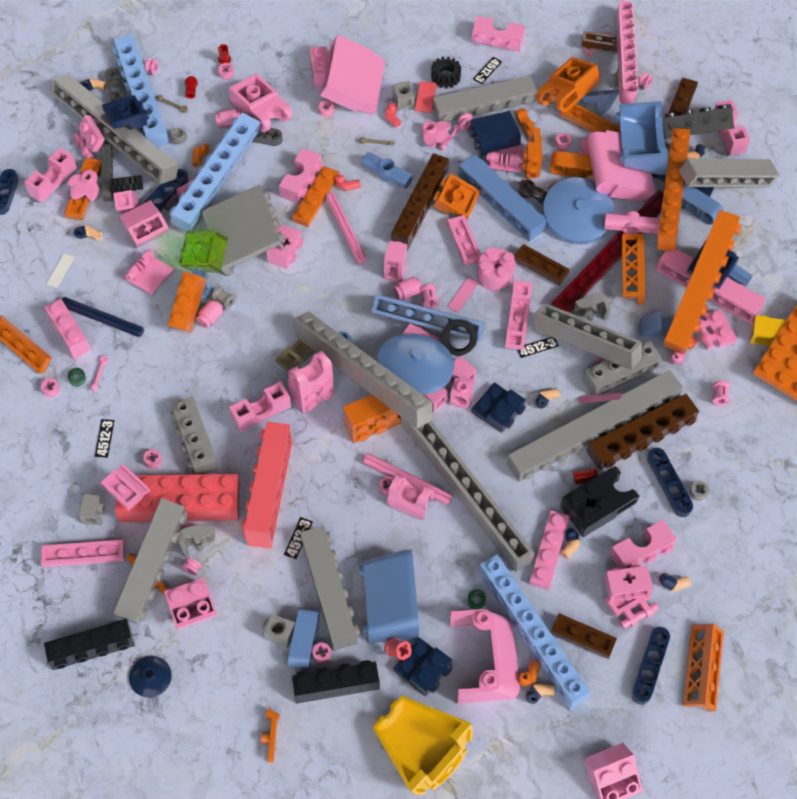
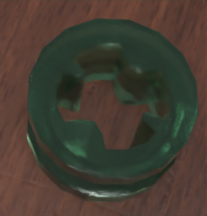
M73 368L68 372L69 383L72 386H81L85 382L86 376L81 368ZM78 374L80 379L76 380L74 375Z
M474 589L470 591L467 600L469 607L478 610L485 606L486 595L482 590ZM475 596H479V599L482 598V600H479V603H474L475 600L472 601L471 599H474Z

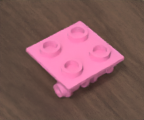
M523 144L487 153V166L493 170L521 172Z
M149 249L144 251V254L137 259V262H134L130 270H127L123 279L152 295L172 273L174 268L153 257L154 252Z

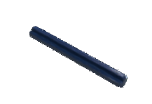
M68 297L62 298L68 310L137 337H141L144 333L142 326Z

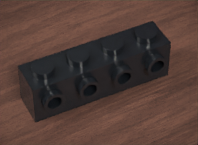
M724 104L718 105V109L715 110L705 107L700 108V112L693 113V110L682 111L683 115L675 116V113L665 114V118H663L664 139L672 137L673 128L690 129V135L733 129L735 127L732 107Z
M127 619L44 643L47 662L52 670L63 669L76 663H83L96 657H103L110 653L123 651L135 646L131 626Z
M364 660L357 665L342 664L338 668L330 669L323 667L317 669L316 672L300 671L296 675H292L296 704L380 690L376 661Z

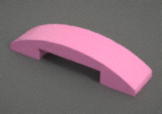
M514 280L505 348L524 350L533 283Z

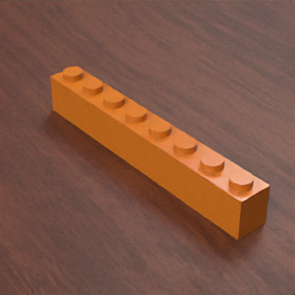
M673 128L657 250L676 251L685 183L679 170L688 159L690 129Z
M722 210L718 211L664 340V347L683 354L686 353L687 349L691 350L695 340L692 338L694 332L698 333L701 322H699L700 317L705 316L708 309L706 305L707 300H712L715 289H712L714 283H719L722 275L719 271L721 267L726 266L729 258L726 256L728 250L732 251L735 240H733L734 235H738L741 230L742 224H739L740 216Z

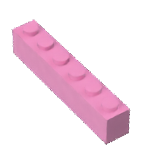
M676 248V251H665L659 259L656 270L687 287L692 274L687 272V269L694 260V257L685 254L678 248ZM727 277L720 290L713 286L712 289H715L712 300H710L752 324L755 316L760 313L766 301L760 294L754 293Z

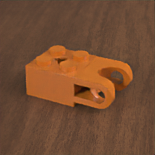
M571 57L551 74L550 80L537 91V102L545 106L555 102L558 111H568L601 82L597 65Z
M373 395L343 406L344 426L353 443L363 442L370 436L380 435L387 429L401 424V416Z

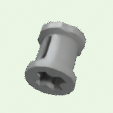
M217 287L211 296V300L218 301L228 310L234 305L236 296L228 294L222 287Z

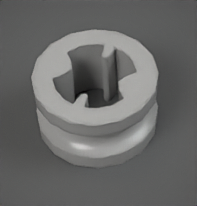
M703 481L694 482L690 488V496L697 501L704 500L709 493L708 485ZM698 488L699 490L701 488L703 490L702 494L701 492L699 494L696 493V489Z

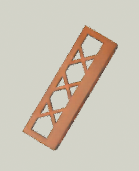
M622 234L623 298H637V305L645 304L644 234ZM626 240H636V244L631 248L626 244ZM631 253L636 257V260L632 263L626 259ZM631 268L636 271V275L632 278L626 274ZM633 284L637 287V292H626V288Z
M714 623L692 625L683 698V705L685 707L701 706L708 712L716 711L724 638V631ZM698 631H705V637L699 642L697 640ZM702 649L703 656L696 661L695 654ZM700 669L701 676L694 681L693 674ZM697 689L699 691L698 700H691V694Z

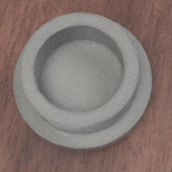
M174 128L170 133V140L174 144H182L187 140V133L182 128Z

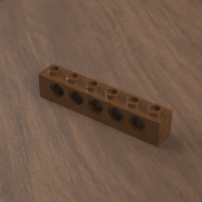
M435 153L432 154L391 232V241L407 244V251L433 203L432 198L434 194L440 189L438 186L441 180L448 173L449 158Z
M684 394L589 443L587 453L599 471L605 467L606 469L611 468L617 461L628 459L632 453L636 451L641 452L649 444L662 441L666 435L670 433L673 435L686 425L691 426L697 421L699 410L689 396ZM612 448L615 452H611L608 449Z

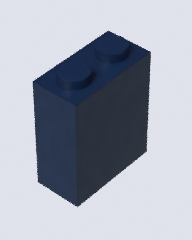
M510 111L470 121V127L468 128L469 136L474 139V147L476 150H479L481 156L521 144V133Z

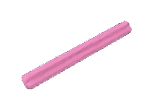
M333 192L327 194L326 200L357 263L360 265L365 263L366 256L336 195Z
M366 454L363 463L393 478L396 474L406 477L410 484L416 487L423 488L425 485L432 488L434 499L446 505L450 503L452 499L451 493L371 454Z

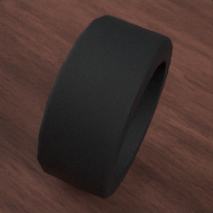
M458 319L446 324L440 338L441 343L450 351L451 355L462 356L473 350L478 336L474 325L469 321ZM458 326L464 327L470 334L469 344L460 349L454 348L448 340L451 329Z

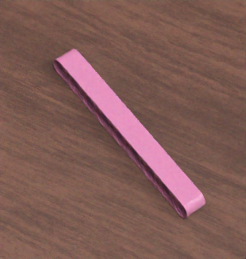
M621 1L619 2L616 14L619 101L621 104L635 103L638 92L634 8L631 2Z

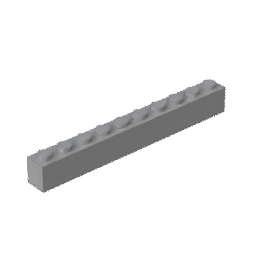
M70 75L52 79L51 94L81 119H83L84 115H91L103 137L157 183L162 184L176 179L179 164L136 129L131 130L129 125L113 129L102 109L104 103Z
M309 311L294 318L295 337L316 353L322 350L333 366L418 429L432 420V401Z
M668 370L622 394L620 400H611L508 455L507 465L519 482L524 479L529 480L535 473L549 469L557 461L562 462L570 454L581 452L589 443L680 397L683 386L674 374Z
M401 417L403 427L515 572L533 561L534 551L433 422L430 421L417 429Z

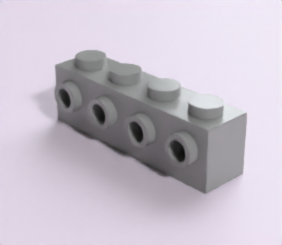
M651 341L645 344L642 343V359L632 370L605 359L599 365L588 367L585 370L583 381L592 395L604 394L658 369L662 357Z
M194 397L171 403L173 411H170L173 423L177 422L178 427L175 429L178 438H183L184 443L181 446L184 455H189L190 459L187 460L190 471L194 470L195 475H201L219 470Z

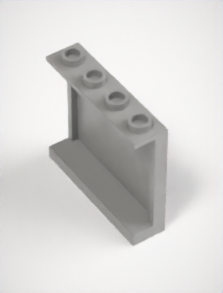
M260 184L202 211L219 267L226 276L233 273L232 266L278 245L282 250H285L283 244L285 238L278 229L280 228V223L276 217L274 218L275 209L268 201L271 199L267 190H263Z

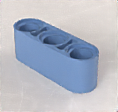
M684 183L681 208L706 224H713L718 211H724L723 206L696 188L687 187L686 183Z
M298 609L288 656V666L303 669L310 668L320 611Z

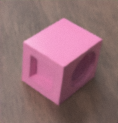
M131 190L114 193L117 212L125 214L139 206L137 193Z
M455 378L450 394V405L468 409L473 395L474 382Z

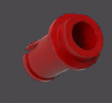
M226 44L218 46V61L220 64L231 62L229 48Z
M188 76L185 79V96L188 99H193L196 96L195 92L198 81L194 76Z
M590 467V470L573 472L575 484L588 482L598 476L597 468L593 469V467Z

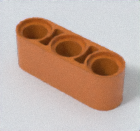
M562 151L552 153L551 173L579 178L593 175L590 155Z

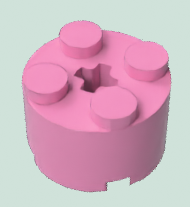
M488 248L481 255L478 264V279L481 285L491 291H500L501 288H507L512 284L515 271L514 255L503 249Z

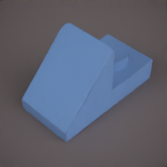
M619 89L591 91L582 98L583 103L597 104L599 114L602 115L612 107L619 94Z
M661 310L640 318V336L666 337L674 318L661 317Z

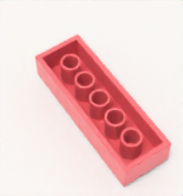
M267 422L265 429L262 428L261 440L263 442L262 446H258L257 450L259 461L258 464H254L253 469L255 480L254 482L251 481L249 488L251 499L246 502L245 511L248 512L247 518L242 520L243 537L246 538L247 545L268 549L272 548L293 443L290 424Z
M238 474L138 475L137 477L149 487L150 492L146 493L143 496L144 498L129 511L116 500L115 513L119 522H151L161 498L184 506L187 509L186 513H188L186 521L239 520L240 480Z

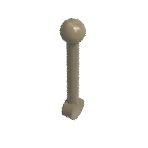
M162 95L157 96V101H163L176 108L181 109L182 113H186L188 111L187 106H180L176 103H173L163 98Z
M364 137L359 139L361 144L367 142L395 145V141L365 139Z

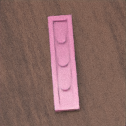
M550 510L529 585L549 590L569 521V515Z
M124 540L42 545L41 565L42 567L122 562L124 561L125 543Z

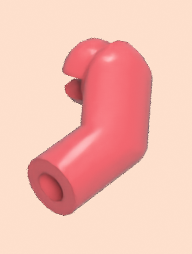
M390 103L386 108L385 118L395 127H399L401 120L396 117L398 107L395 103Z
M342 174L335 177L336 186L345 191L361 188L359 179L348 182L344 180L345 178Z

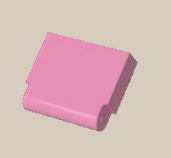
M337 35L330 45L320 96L355 112L360 110L367 114L375 113L379 100L385 60L373 54L374 51Z
M606 130L605 132H592L586 137L597 192L609 194L613 198L647 202L656 191L652 173L624 167V163H620V152H622L621 132Z

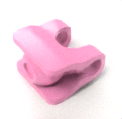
M396 474L389 487L387 503L399 511L423 520L428 505L427 500L433 501L434 499L433 489L425 485L423 488L416 487L410 484L406 477Z

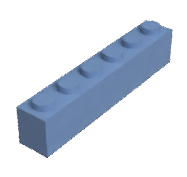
M473 155L459 165V177L480 190L479 195L529 242L545 231L547 221L545 216L536 211L530 202L523 199L518 191L511 188L506 180L499 177L495 170L487 166L483 159Z
M376 294L372 313L442 331L446 324L453 320L463 319L474 325L478 336L477 341H482L486 323L380 294ZM454 327L449 332L450 334L470 339V334L464 327Z

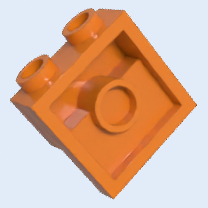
M533 128L532 135H529L527 147L523 149L522 171H525V178L530 179L539 178L542 163L540 128Z
M450 173L447 178L443 177L438 186L441 190L440 192L436 191L432 198L435 201L433 207L447 215L450 212L457 216L464 215L467 220L481 191Z

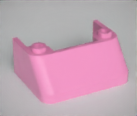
M485 609L450 611V627L474 625L476 629L481 631L491 630L495 670H487L480 675L479 688L458 689L457 704L512 700L516 698L520 691V684L518 682L519 674L512 622L507 617Z

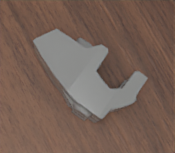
M592 294L576 301L573 312L576 316L587 317L590 321H593L595 313L602 314V319L607 320L610 312V302L604 294Z
M189 526L180 530L178 544L184 556H189V546L196 545L201 552L204 546L214 542L216 535L213 526Z

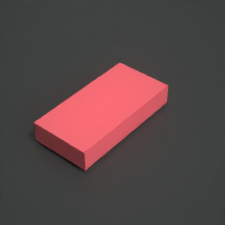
M420 81L415 111L432 113L433 97H435L437 83Z

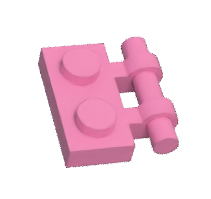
M84 115L78 127L81 134L79 132L74 133V141L81 148V153L84 157L93 159L92 153L99 152L105 139L91 115Z
M722 309L706 313L703 317L704 320L700 318L701 326L699 333L702 343L706 345L708 350L715 347L713 342H716L719 348L736 343L737 338Z
M651 595L650 597L609 602V598H605L606 604L615 617L622 614L625 616L626 619L620 622L623 629L637 625L639 620L645 617L649 618L653 616L655 611L659 610L656 603L648 605L646 602L651 598ZM639 605L641 610L633 614L631 609Z

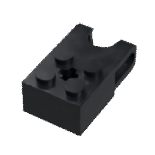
M616 466L562 497L560 508L566 515L570 516L569 520L583 538L635 505L640 498V495L634 489L626 492L615 489L614 484L619 480L621 471Z

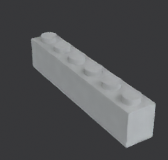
M525 76L433 97V110L438 122H450L458 120L461 115L466 113L475 116L530 104L536 101L537 90L531 76Z
M688 158L679 170L687 187H770L779 177L771 159Z
M546 303L534 313L535 330L631 370L642 359V342Z
M161 498L116 605L114 615L139 625L141 621L146 619L148 609L146 608L149 601L152 602L156 595L155 586L157 582H161L164 570L162 569L165 562L168 563L172 556L171 547L179 539L180 532L178 530L181 524L184 525L188 513H186L187 509L184 506Z
M324 526L300 532L301 542L333 651L358 644L359 628L357 624L353 625L351 619L354 617L352 606H348L346 602L349 596L346 586L342 587L340 580H343L341 569H336L335 562L338 561L335 550H331L329 544H332L330 533H325Z

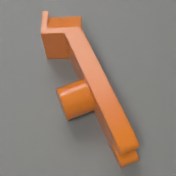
M523 107L515 110L517 121L529 138V135H532L533 128H535V123L530 120L527 110Z
M270 707L265 715L266 719L271 721L270 734L262 733L261 743L269 744L268 763H274L277 725L280 714L272 711Z

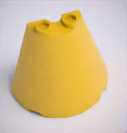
M401 695L391 703L389 714L380 716L372 728L408 789L416 795H423L426 793V789L430 788L433 791L439 787L456 770L468 751L465 746L467 741L471 742L473 729L468 721Z

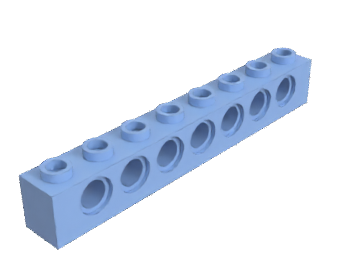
M133 34L114 38L115 46H112L114 55L119 57L116 60L118 67L123 69L120 72L122 79L127 81L124 84L126 91L131 93L128 96L135 95L138 101L141 100L144 110H147L149 115L148 125L139 128V130L143 129L141 134L157 147L169 144L167 132Z
M241 113L238 118L235 117L230 130L227 129L225 131L223 140L216 144L214 153L207 157L205 166L200 167L196 179L190 181L187 192L182 193L177 206L172 207L169 213L171 224L190 233L201 217L202 211L208 207L258 134L260 121L244 113Z
M498 554L481 563L479 569L480 576L537 662L540 663L541 668L552 685H555L556 691L568 709L571 710L586 701L590 694L589 689Z

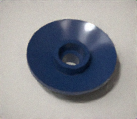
M156 656L140 659L133 665L129 674V682L133 691L146 698L156 697L165 692L172 679L168 663ZM147 672H153L151 677H146Z

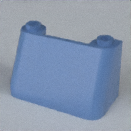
M662 101L619 104V112H616V123L620 122L622 142L620 163H624V167L657 175H666L668 150L665 147L663 134Z
M412 549L364 560L363 565H359L360 578L364 577L367 623L363 624L364 636H368L369 643L386 642L389 638H397L398 640L418 639L419 618Z

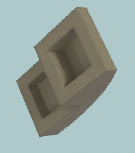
M299 339L290 349L287 347L275 362L289 372L292 368L303 364L315 351Z

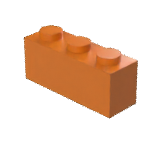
M183 271L168 326L192 332L207 279Z

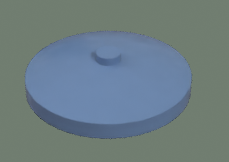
M579 177L567 178L553 185L545 197L542 208L549 230L559 239L579 245L589 244L602 238L609 230L604 229L605 213L614 214V206L609 194L597 192L594 181Z
M402 334L392 337L381 346L378 352V363L422 395L441 390L450 382L453 375L454 360L450 351L439 341L425 335Z

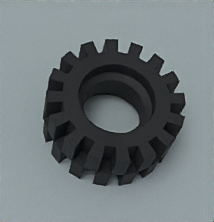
M448 56L447 59L441 57V60L437 58L431 66L432 82L437 83V85L439 84L440 88L445 86V89H448V86L450 88L454 85L456 86L461 78V64L459 65V61L455 62V58L450 60ZM442 71H450V72H452V73H451V74H442V73H440V72H442Z
M142 175L110 179L112 193L144 189Z

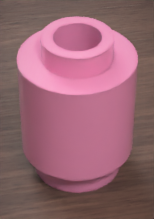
M235 108L219 111V113L215 114L218 127H232V122L235 117L238 118L240 116V111H236Z
M411 277L397 283L393 289L397 299L406 300L420 294L422 285L419 279Z
M209 300L198 312L196 320L205 328L212 326L223 314L222 305L216 300Z

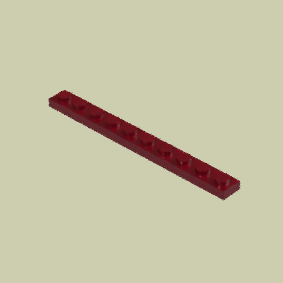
M658 190L637 213L644 217L659 218L664 193ZM619 231L552 302L551 306L569 313L574 309L575 302L584 298L622 257V234H625L623 231ZM626 240V244L630 247L636 242V240Z

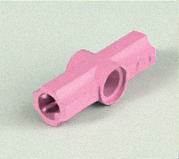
M634 211L627 212L624 215L605 213L604 229L620 230L625 234H638L639 232L658 234L660 218L640 216L639 213Z

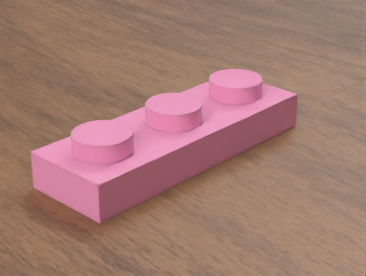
M465 216L447 219V225L464 265L479 262L481 253Z

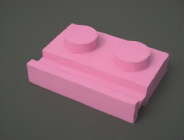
M123 463L117 470L115 469L100 482L128 511L143 499L146 493L150 492L149 487Z

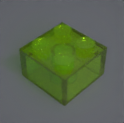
M214 230L186 231L179 266L191 272L197 267L205 273H220L228 238Z

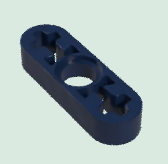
M13 169L4 170L0 176V215H4L9 211L19 181L18 175ZM4 189L10 190L7 194H1V191Z

